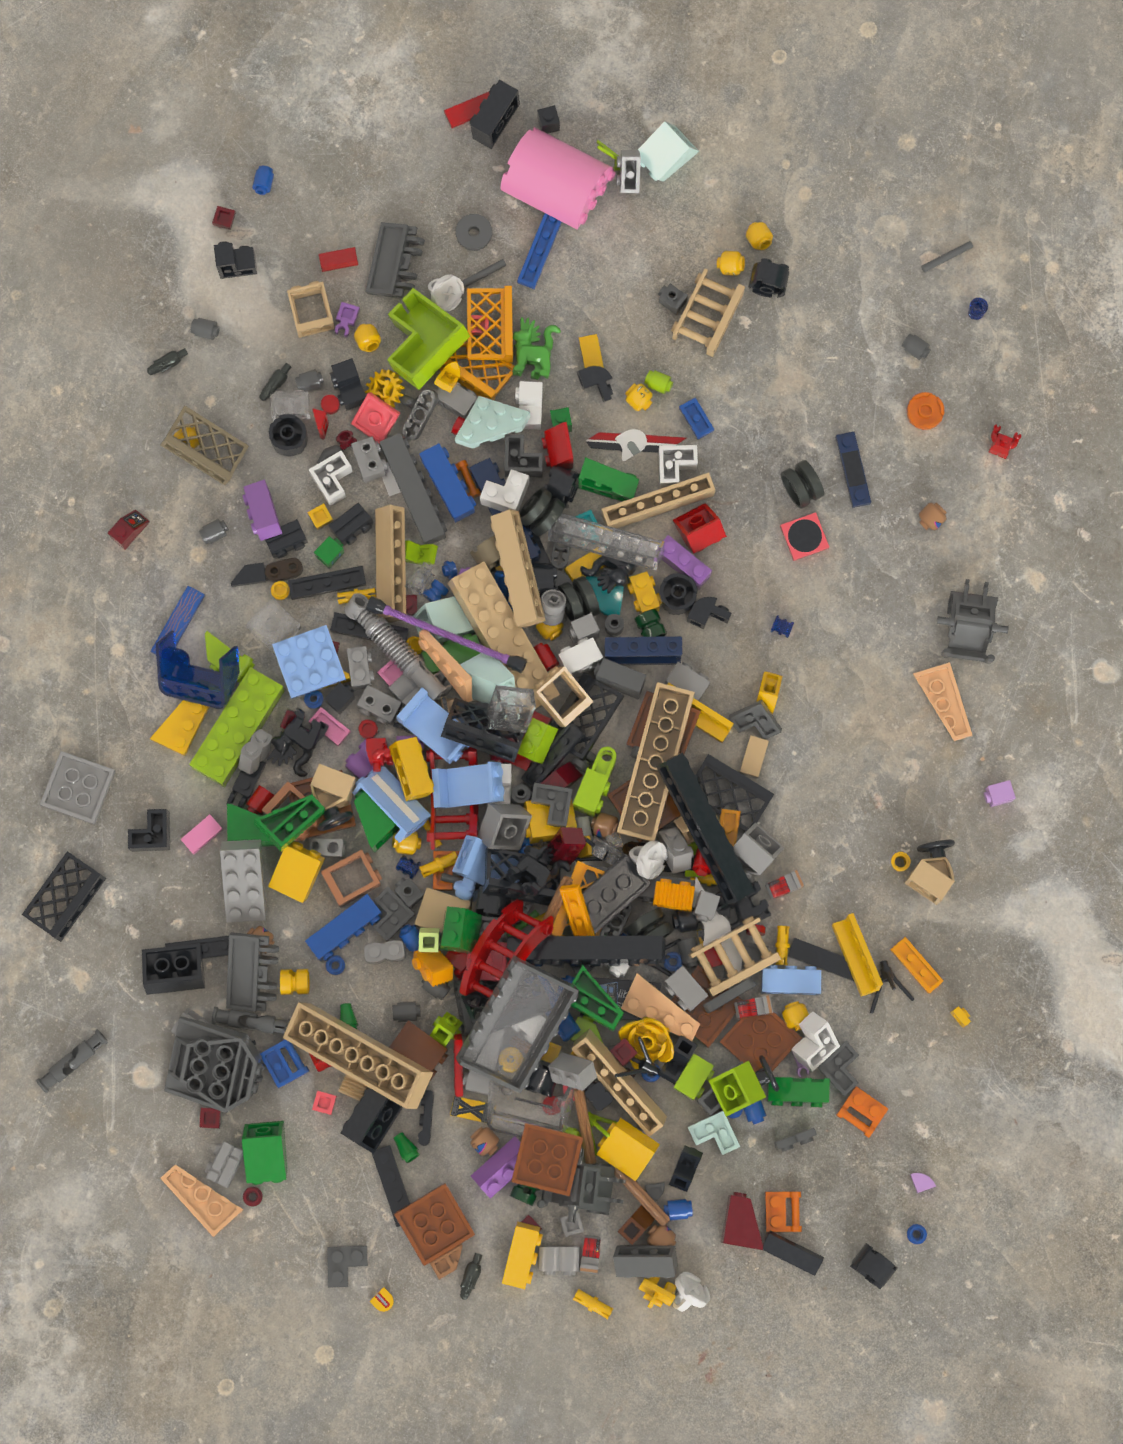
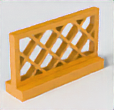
M504 286V288H467V332L470 335L467 339L468 360H505V363H513L512 286ZM471 294H479L483 299L476 304L471 300ZM492 294H501V299L496 304L489 299ZM485 301L492 306L487 313L479 307ZM476 309L483 315L477 322L471 317V314ZM495 309L501 314V317L496 322L489 316ZM485 318L492 323L487 330L480 325ZM476 327L483 332L477 339L471 334V331ZM494 327L501 331V334L496 339L489 333ZM485 336L493 341L487 348L479 342ZM476 344L483 349L480 354H471V349ZM496 344L501 348V354H492L489 350Z
M467 340L461 346L466 347L467 354L456 355L455 352L454 356H451L439 369L440 371L447 364L454 362L452 360L458 363L457 360L468 359ZM475 345L479 348V351L481 353L483 349L479 345ZM491 349L489 350L492 354H497ZM468 360L469 366L461 367L459 365L460 378L458 382L466 389L473 391L477 396L495 400L497 394L513 376L514 365L505 363V360H494V364H485L484 360H481L482 365L472 366L471 360ZM506 366L511 370L508 374L500 375L499 367ZM496 368L497 375L487 376L486 369ZM483 369L484 377L477 378L473 375V370ZM498 380L499 386L494 390L488 385V381Z
M577 861L571 875L573 879L572 885L580 884L581 886L583 880L585 885L581 889L587 888L593 882L587 884L584 878L586 870L594 872L597 879L599 878L598 874L602 875L605 871ZM562 903L554 920L551 936H564L562 935L564 928L570 925V923H567L568 916L564 903ZM602 928L596 932L595 936L600 935Z

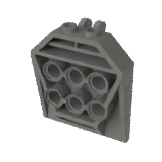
M180 1016L164 1091L227 1113L257 1093L259 1082L263 1080L261 1072L265 1070L266 1065L261 1062L262 1056L247 1033ZM201 1042H205L208 1045V1049L203 1048ZM224 1048H228L231 1054H226ZM197 1060L202 1061L204 1067L199 1066ZM220 1066L225 1067L227 1073L222 1072ZM193 1079L199 1080L200 1085H196ZM216 1085H220L223 1091H219Z

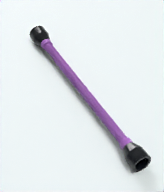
M371 596L367 603V611L402 619L404 622L411 623L427 631L429 630V632L438 634V636L456 641V643L465 645V647L467 646L470 649L501 660L502 663L507 664L516 672L522 674L526 667L527 659L523 657L498 653V651L496 652L491 648L489 649L476 642H471V640L464 639V637L462 638L449 631L446 632L442 628H437V626L435 627L415 617H410V615L408 616L395 609L392 610L390 606L374 596Z

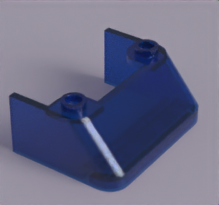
M173 630L155 644L158 686L164 695L216 709H221L228 703L240 673L238 646H234L219 659V672L190 665V657L187 652L176 648L175 631Z

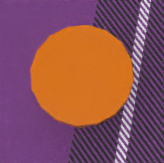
M921 392L914 395L907 406V417L910 423L922 430L936 427L942 421L945 413L941 399L929 392Z

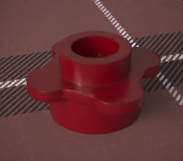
M348 430L340 432L336 437V441L339 442L340 449L342 450L357 442V439L353 437V432Z

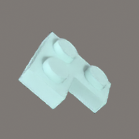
M723 1110L688 1126L696 1145L714 1137L722 1155L740 1147Z

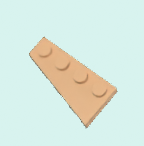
M421 630L419 632L420 647L427 652L463 701H472V677L429 631Z
M946 663L913 673L953 741L973 736L951 664Z
M639 973L636 974L621 1009L639 1018H654L668 1027L671 1033L678 1036L682 1035L693 1041L700 1023L645 980Z
M174 1165L160 1178L212 1237L216 1236L243 1211L242 1208L221 1196L177 1165Z

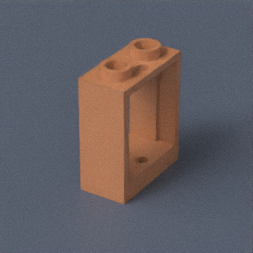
M287 781L265 805L262 811L266 815L278 809L291 793L299 799L305 796ZM322 816L297 837L295 841L299 842L301 840L303 842L310 835L308 831L313 826L317 827L322 822Z
M362 849L321 871L340 908L381 886L379 881L382 880V877L377 869L373 871L370 865L373 861L369 853L364 854ZM361 858L373 882L343 897L331 873Z

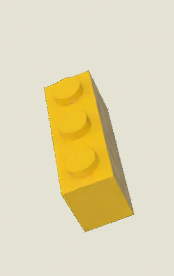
M417 737L399 740L390 745L389 749L405 800L410 801L427 797L434 792L433 781L429 777L428 766L423 758L422 747Z
M517 1221L502 1284L525 1289L527 1283L531 1284L533 1272H530L531 1264H536L538 1253H535L536 1245L540 1246L543 1234L539 1233L540 1227Z

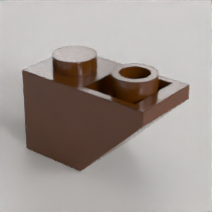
M641 1204L617 1232L633 1245L655 1219Z

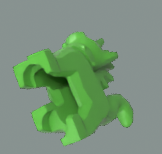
M521 317L520 331L513 333V339L516 342L514 346L516 347L517 365L513 367V375L521 377L526 364L534 366V370L531 372V379L538 380L540 376L548 379L551 367L550 356L553 348L551 333H560L561 330L556 325H549L545 328L543 334L545 345H532L531 343L540 341L538 336L541 333H536L540 326L538 325L533 328L535 320L529 325V318L524 323V319Z

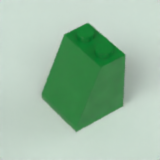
M362 789L355 795L354 804L368 843L375 853L400 828Z
M227 804V841L261 840L262 847L275 846L254 824L255 818L260 817L259 815L233 804Z
M447 906L444 914L439 950L471 954L479 939L482 915L466 908Z
M284 1121L245 1124L242 1135L246 1182L259 1185L263 1182L272 1181L273 1183H280L286 1180L287 1157Z

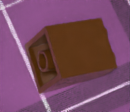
M409 1020L389 1046L392 1050L432 1071L433 1074L430 1081L437 1073L435 1068L438 1064L443 1065L449 1056L446 1054L448 1052L447 1048Z

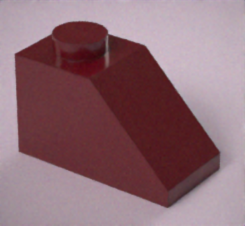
M569 761L555 770L541 784L569 788L583 775Z

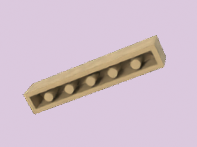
M706 473L602 508L601 515L607 532L712 497L715 494V487L710 474Z
M387 505L375 509L376 598L381 599L392 610L395 609L406 614L404 507ZM377 614L390 623L400 620L390 615Z
M509 509L490 516L491 529L496 538L495 546L500 554V566L505 575L504 583L508 587L509 602L514 612V622L517 624V627L527 628L546 621L519 511Z
M591 1029L575 1040L571 1048L573 1052L580 1058L593 1061L597 1079L649 1137L664 1126L667 1116L631 1075L615 1077V1074L626 1072L627 1070Z

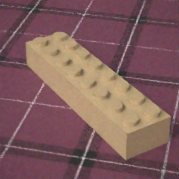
M485 562L452 578L447 584L482 645L496 652L498 651V653L520 656L527 659V664L522 674L512 670L507 664L502 663L514 675L516 705L521 714L524 716L541 707V703L531 691L539 680H545L549 674L522 627H517V624L514 622V613ZM553 682L541 692L548 702L560 695Z
M657 682L617 834L647 842L656 840L669 792L656 766L679 754L695 692Z
M298 1002L283 1036L285 1040L406 1109L418 1108L433 1074L432 1071L311 1003Z

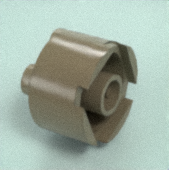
M495 535L479 544L476 552L473 550L470 552L477 565L485 562L490 572L494 571L497 566L496 564L500 562V554L495 546Z

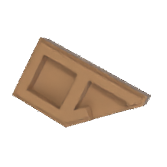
M462 1244L430 1262L439 1280L457 1270L463 1247Z

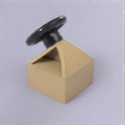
M322 764L318 765L310 784L312 794L324 806V816L327 818L318 824L317 829L319 831L337 827L353 817L351 811L340 813L338 808L350 805L354 795L352 792L356 788L355 783L357 782L355 777Z
M952 839L934 841L918 846L917 851L929 852L930 858L922 859L905 881L906 885L935 905L942 901L955 882L952 867L944 849L955 845V841Z

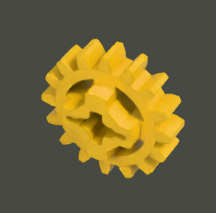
M381 369L380 373L374 372L375 377H369L371 383H366L369 390H366L365 393L371 392L395 408L394 403H400L399 396H404V394L400 393L401 390L405 389L404 386L400 385L403 380L399 378L397 373L389 369L387 371Z

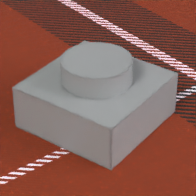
M579 1212L576 1213V1223L567 1222L568 1215L560 1218L565 1237L584 1232Z

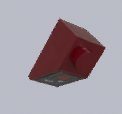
M134 510L120 518L108 531V535L126 550L150 521L137 510Z

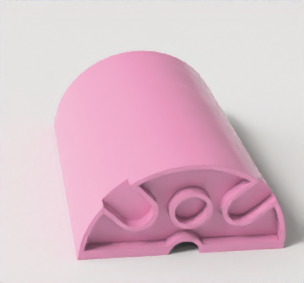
M534 127L533 131L529 130L526 132L514 149L507 163L511 165L509 171L504 173L502 177L501 190L578 230L581 224H585L588 212L595 208L597 204L596 197L604 194L607 187L606 184L608 181L613 180L616 171L604 162Z

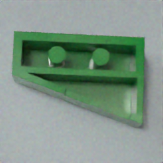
M585 457L579 476V489L621 502L635 498L639 486V478L636 475L621 472Z
M311 794L283 808L255 818L254 824L282 852L324 814L325 808Z
M582 965L572 982L579 992L577 1000L571 1004V1007L614 1032L624 1012Z
M775 1077L780 1088L778 1092L774 1091L770 1082L767 1083V1102H771L772 1106H783V1102L791 1103V1106L803 1107V1103H811V1107L822 1108L823 1104L829 1103L830 1078Z

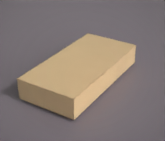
M750 735L739 773L756 778L759 777L769 743L768 740Z

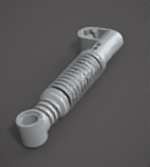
M360 593L354 594L344 607L345 614L353 620H358L366 630V635L371 640H374V643H377L380 649H383V653L386 652V656L389 655L388 659L392 658L391 662H394V665H397V668L403 671V675L411 678L420 689L424 688L433 701L436 702L441 699L440 697L447 695L453 686L443 673L439 671L433 674L425 666V661L417 655V652H414V649H411V646H408V643H405V640H402L400 634L394 631V628L388 624L386 619L366 610L369 601L367 597Z

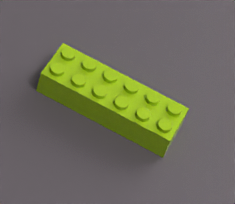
M250 667L190 762L191 768L225 788L239 765L242 747L250 742L252 735L257 730L262 729L285 692L284 687Z

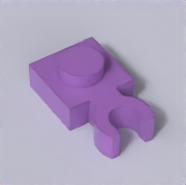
M341 302L336 321L340 323L335 327V334L338 335L340 329H345L344 336H349L348 326H355L360 307Z

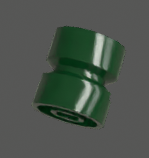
M657 609L646 611L634 618L638 629H642V637H664L667 635L664 625L659 623L661 618Z
M518 1184L514 1186L510 1196L533 1206L537 1197L535 1192L540 1191V1189L525 1186L530 1188L526 1194L523 1192L525 1185Z

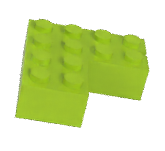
M412 288L402 299L409 313L407 314L401 303H398L388 313L395 327L409 337L387 361L394 372L420 390L463 345L470 335L461 322Z

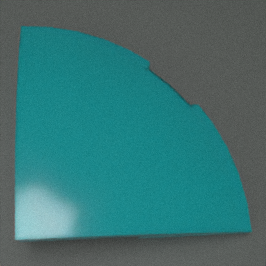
M597 576L586 577L594 590L600 612L606 616L611 614L620 615L624 587L615 586L608 594L607 589L602 591L603 586L598 587L600 581H597Z

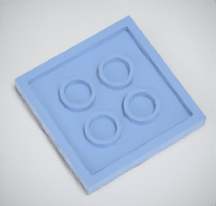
M327 625L272 644L291 699L346 680Z

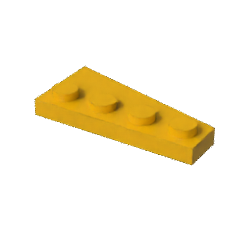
M201 679L152 735L150 740L185 756L219 687Z

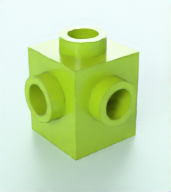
M446 1012L443 1017L438 1016L432 1025L435 1028L429 1036L446 1047L451 1039L454 1040L455 1034L461 1033L459 1028L463 1022L449 1012Z

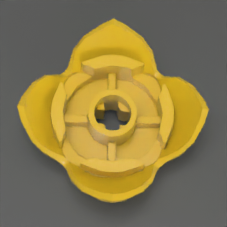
M643 1017L641 1020L625 1024L618 1031L620 1040L626 1038L638 1051V1054L635 1056L637 1059L642 1060L645 1058L638 1037L642 1038L652 1062L655 1060L668 1062L673 1059L674 1046L669 1036L670 1030L660 1021L654 1018ZM630 1060V1063L633 1066V1068L639 1069V1064Z

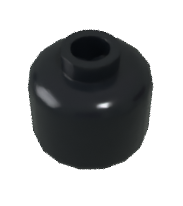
M692 907L691 912L683 910L674 911V914L671 915L674 929H677L680 933L695 931L698 928V923H701V921L697 920L696 915L692 914L694 907Z

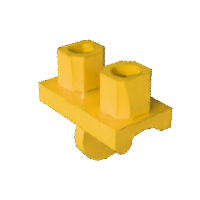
M660 1277L644 1278L638 1289L645 1292L643 1298L650 1301L647 1307L651 1309L653 1304L659 1307L663 1303L670 1306L676 1297L674 1295L676 1285L667 1282L664 1288H661L657 1285Z

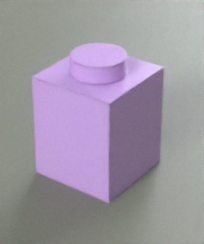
M1010 780L990 785L985 789L986 792H984L985 801L990 804V807L1012 802L1016 799Z

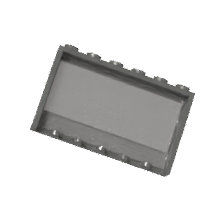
M513 955L456 1056V1060L459 1065L521 1093L528 1086L533 1071L535 1072L538 1069L542 1055L547 1053L549 1043L557 1035L562 1020L567 1018L571 1004L575 1003L578 998L579 990L573 983L571 984Z

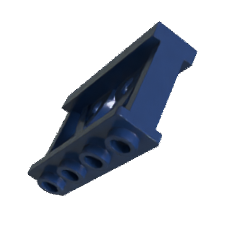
M681 636L605 638L604 658L620 665H676L677 662L681 663V656L683 654Z

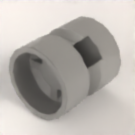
M558 590L545 591L541 597L546 620L543 623L555 626L563 621L566 596Z

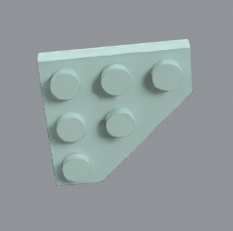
M478 396L456 435L455 442L473 449L479 447L480 443L489 440L493 442L504 438L508 433L514 431L515 433L521 432L531 417L530 412Z

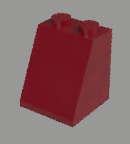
M734 1192L733 1195L728 1196L721 1243L763 1250V1243L751 1199L746 1198L747 1194Z

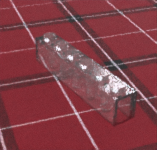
M563 513L548 530V541L656 571L664 554V541Z

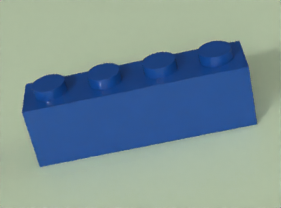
M438 443L419 453L424 467L454 522L456 523L474 514L476 503L472 496L468 497L465 491L467 486L463 479H458L456 474L459 472L454 463L450 464L448 460L450 455L445 447L442 448Z
M366 894L306 939L305 942L320 961L323 959L327 961L334 955L333 951L347 946L350 943L349 939L354 935L356 938L366 931L364 929L369 924L373 926L379 922L382 912L369 895Z

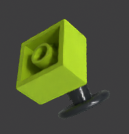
M763 1055L759 1056V1061L763 1068L755 1072L750 1062L747 1061L709 1080L726 1117L766 1098L761 1086L770 1082L774 1091L778 1092L780 1090Z

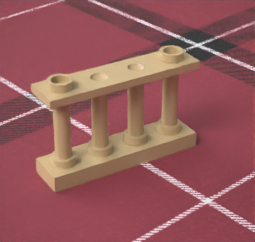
M704 269L702 274L699 273L695 280L697 285L679 322L675 321L671 332H673L672 339L674 340L677 339L680 333L704 344L707 347L706 354L713 357L740 303L745 286L738 284L736 289H729L707 279L708 270ZM702 286H707L729 296V299H731L729 304L721 305L699 295ZM694 302H699L721 312V315H723L721 321L717 320L716 322L691 311ZM686 318H691L713 328V331H715L713 337L709 336L707 338L683 327Z
M751 916L742 921L743 925L704 946L699 944L691 948L692 952L688 956L690 958L697 956L711 982L709 983L711 987L706 989L710 996H715L781 960L778 952L772 953L767 949L755 924L761 921L760 918H753ZM747 928L762 954V959L757 962L751 960L738 933ZM729 938L732 939L745 963L743 965L745 968L739 972L737 969H734L721 945V942ZM712 947L715 948L728 973L726 974L727 978L722 981L720 978L717 979L704 954L705 951Z

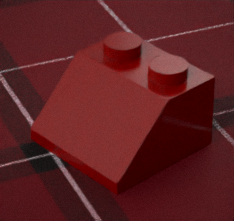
M563 422L544 431V438H541L543 449H547L548 453L545 456L546 466L550 467V469L553 466H561L567 469L573 468L574 458L567 422Z
M706 503L673 519V523L683 541L693 554L727 537L720 518Z

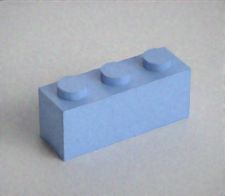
M770 965L761 970V993L820 995L821 970H817L815 966H805V970L797 969V966H785V969H778L777 965Z

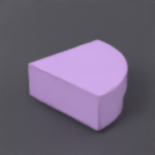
M922 1173L910 1174L917 1193L936 1187L934 1181L929 1176Z

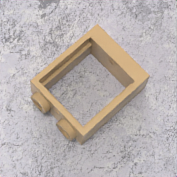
M314 281L307 286H294L287 290L299 338L335 329L323 282ZM321 293L327 317L300 324L294 300Z
M555 666L548 672L549 676L545 680L541 679L534 685L535 688L531 692L560 727H566L592 704L593 700L565 666ZM559 675L579 698L561 716L541 693Z

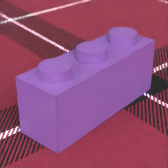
M265 479L244 486L245 494L242 496L245 505H249L250 508L247 509L249 519L254 522L251 524L254 535L258 534L262 541L282 534L271 493Z
M669 535L656 548L655 555L677 573L690 576L696 583L698 590L710 578L712 570Z
M515 1136L471 1175L472 1179L490 1199L512 1180L521 1143Z

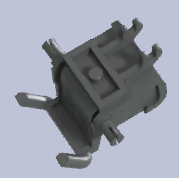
M966 579L963 592H950L947 606L949 618L937 617V624L948 625L949 627L948 637L950 639L948 648L942 651L941 656L943 658L951 657L991 664L995 660V656L992 654L986 655L988 644L992 642L994 633L1008 634L1009 626L995 623L998 597L987 596L989 582L984 583L983 594L977 595L968 593L970 579Z
M583 1148L580 1150L570 1196L543 1190L542 1199L537 1202L539 1208H545L549 1202L559 1203V1206L568 1207L567 1222L576 1223V1212L578 1209H585L588 1213L609 1215L611 1202L623 1204L622 1199L611 1198L613 1182L626 1184V1180L614 1178L615 1167L612 1165L600 1163L585 1164L583 1161L585 1149Z

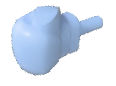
M465 877L463 881H456L453 886L455 895L462 900H470L475 891L476 882Z

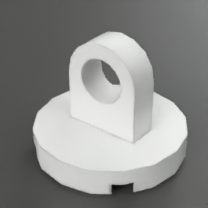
M452 274L444 275L428 284L431 301L444 311H451L460 304L461 296L464 294V284L458 277Z
M649 841L644 846L634 847L629 852L630 859L637 865V871L643 878L655 879L665 868L663 863L664 860L667 861V849L664 844L658 841Z
M683 1272L679 1274L675 1279L678 1292L673 1301V1307L681 1312L685 1311L691 1304L699 1308L704 1307L710 1301V1292L707 1286H702L700 1278L692 1273Z

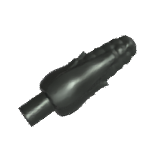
M184 348L178 352H168L161 358L153 361V365L147 368V373L149 375L159 372L163 373L167 369L176 366L181 362V358L188 355L187 350Z
M285 363L281 370H275L269 378L268 383H266L259 395L262 401H266L286 382L288 378L286 374L292 368L288 363Z
M476 1252L472 1262H469L465 1268L460 1285L462 1289L460 1297L463 1300L468 1299L472 1289H475L476 1282L481 1273V1265L479 1264L483 1255Z

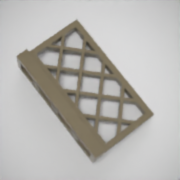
M185 405L160 444L223 485L230 481L249 447ZM185 412L192 416L193 423L184 424L182 416ZM205 424L208 426L210 433L201 435L198 425ZM195 426L197 436L188 437L186 427ZM182 428L184 438L177 439L172 435L174 430ZM221 434L224 436L226 443L217 445L214 435ZM211 436L213 446L204 447L202 438ZM198 439L200 448L193 449L190 446L189 440ZM237 444L243 449L240 454L233 455L230 445ZM227 446L229 456L220 458L218 448ZM214 449L217 458L209 459L205 450ZM222 460H231L232 468L230 471L223 467Z

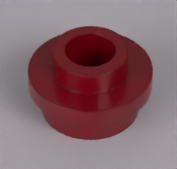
M249 1187L243 1193L244 1203L251 1207L259 1205L263 1199V1194L257 1187ZM251 1193H255L257 1196L253 1201L249 1198Z

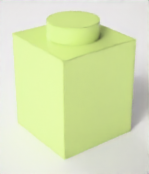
M420 928L419 952L439 951L440 928Z

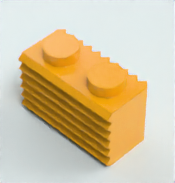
M660 879L655 884L653 906L691 912L695 887L691 886L690 882L680 881L679 884H674L670 879Z
M440 950L438 952L414 951L412 965L415 970L421 972L424 981H428L434 987L435 985L438 986V984L441 985L453 980V965H451V962L445 958Z

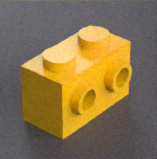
M647 571L629 577V583L627 584L630 595L633 594L635 601H633L635 610L640 612V614L652 609H657L659 612L660 604H662L659 593L655 594L653 588L656 586L654 578L649 576Z

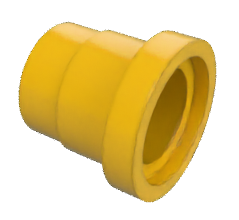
M897 852L891 858V865L896 871H905L910 866V857L905 852ZM895 859H903L904 867H898L895 864Z

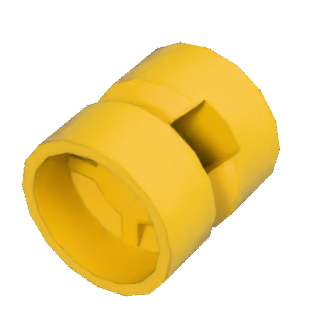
M292 969L280 970L281 995H292L294 992H297V994H309V969H297L296 972H293Z

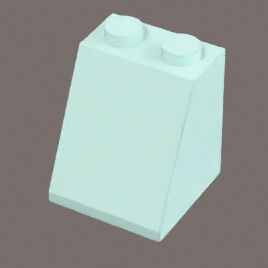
M665 121L638 149L641 156L640 165L643 168L646 166L650 172L648 174L655 181L660 180L663 182L699 152L675 125Z
M455 596L425 603L412 616L460 637L475 632ZM416 626V629L419 634V632L423 629ZM429 632L441 645L449 641L447 638Z
M480 653L460 664L472 677V699L488 703L498 710H503L517 702L514 675L499 660L492 658V656L490 657V655Z

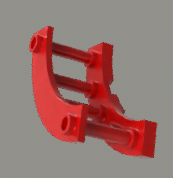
M469 747L465 751H461L463 754L459 759L469 761V766L478 765L477 749ZM430 748V750H426V761L430 762L432 780V769H436L435 760L444 759ZM432 792L430 830H427V842L431 843V850H435L436 840L465 839L466 835L477 837L479 804L470 805V813H466V815L436 816ZM436 823H466V825H469V830L465 832H436Z
M519 899L507 905L501 911L502 915L497 920L493 919L474 946L469 957L472 961L469 969L464 970L459 993L467 996L474 991H478L490 998L493 990L479 983L482 970L498 979L504 973L486 963L491 951L494 950L504 955L510 961L513 955L525 961L535 947L552 934L554 917L549 916L541 922L523 913L524 902ZM521 920L535 928L529 934H526L512 927V925ZM505 932L522 940L515 952L497 943Z

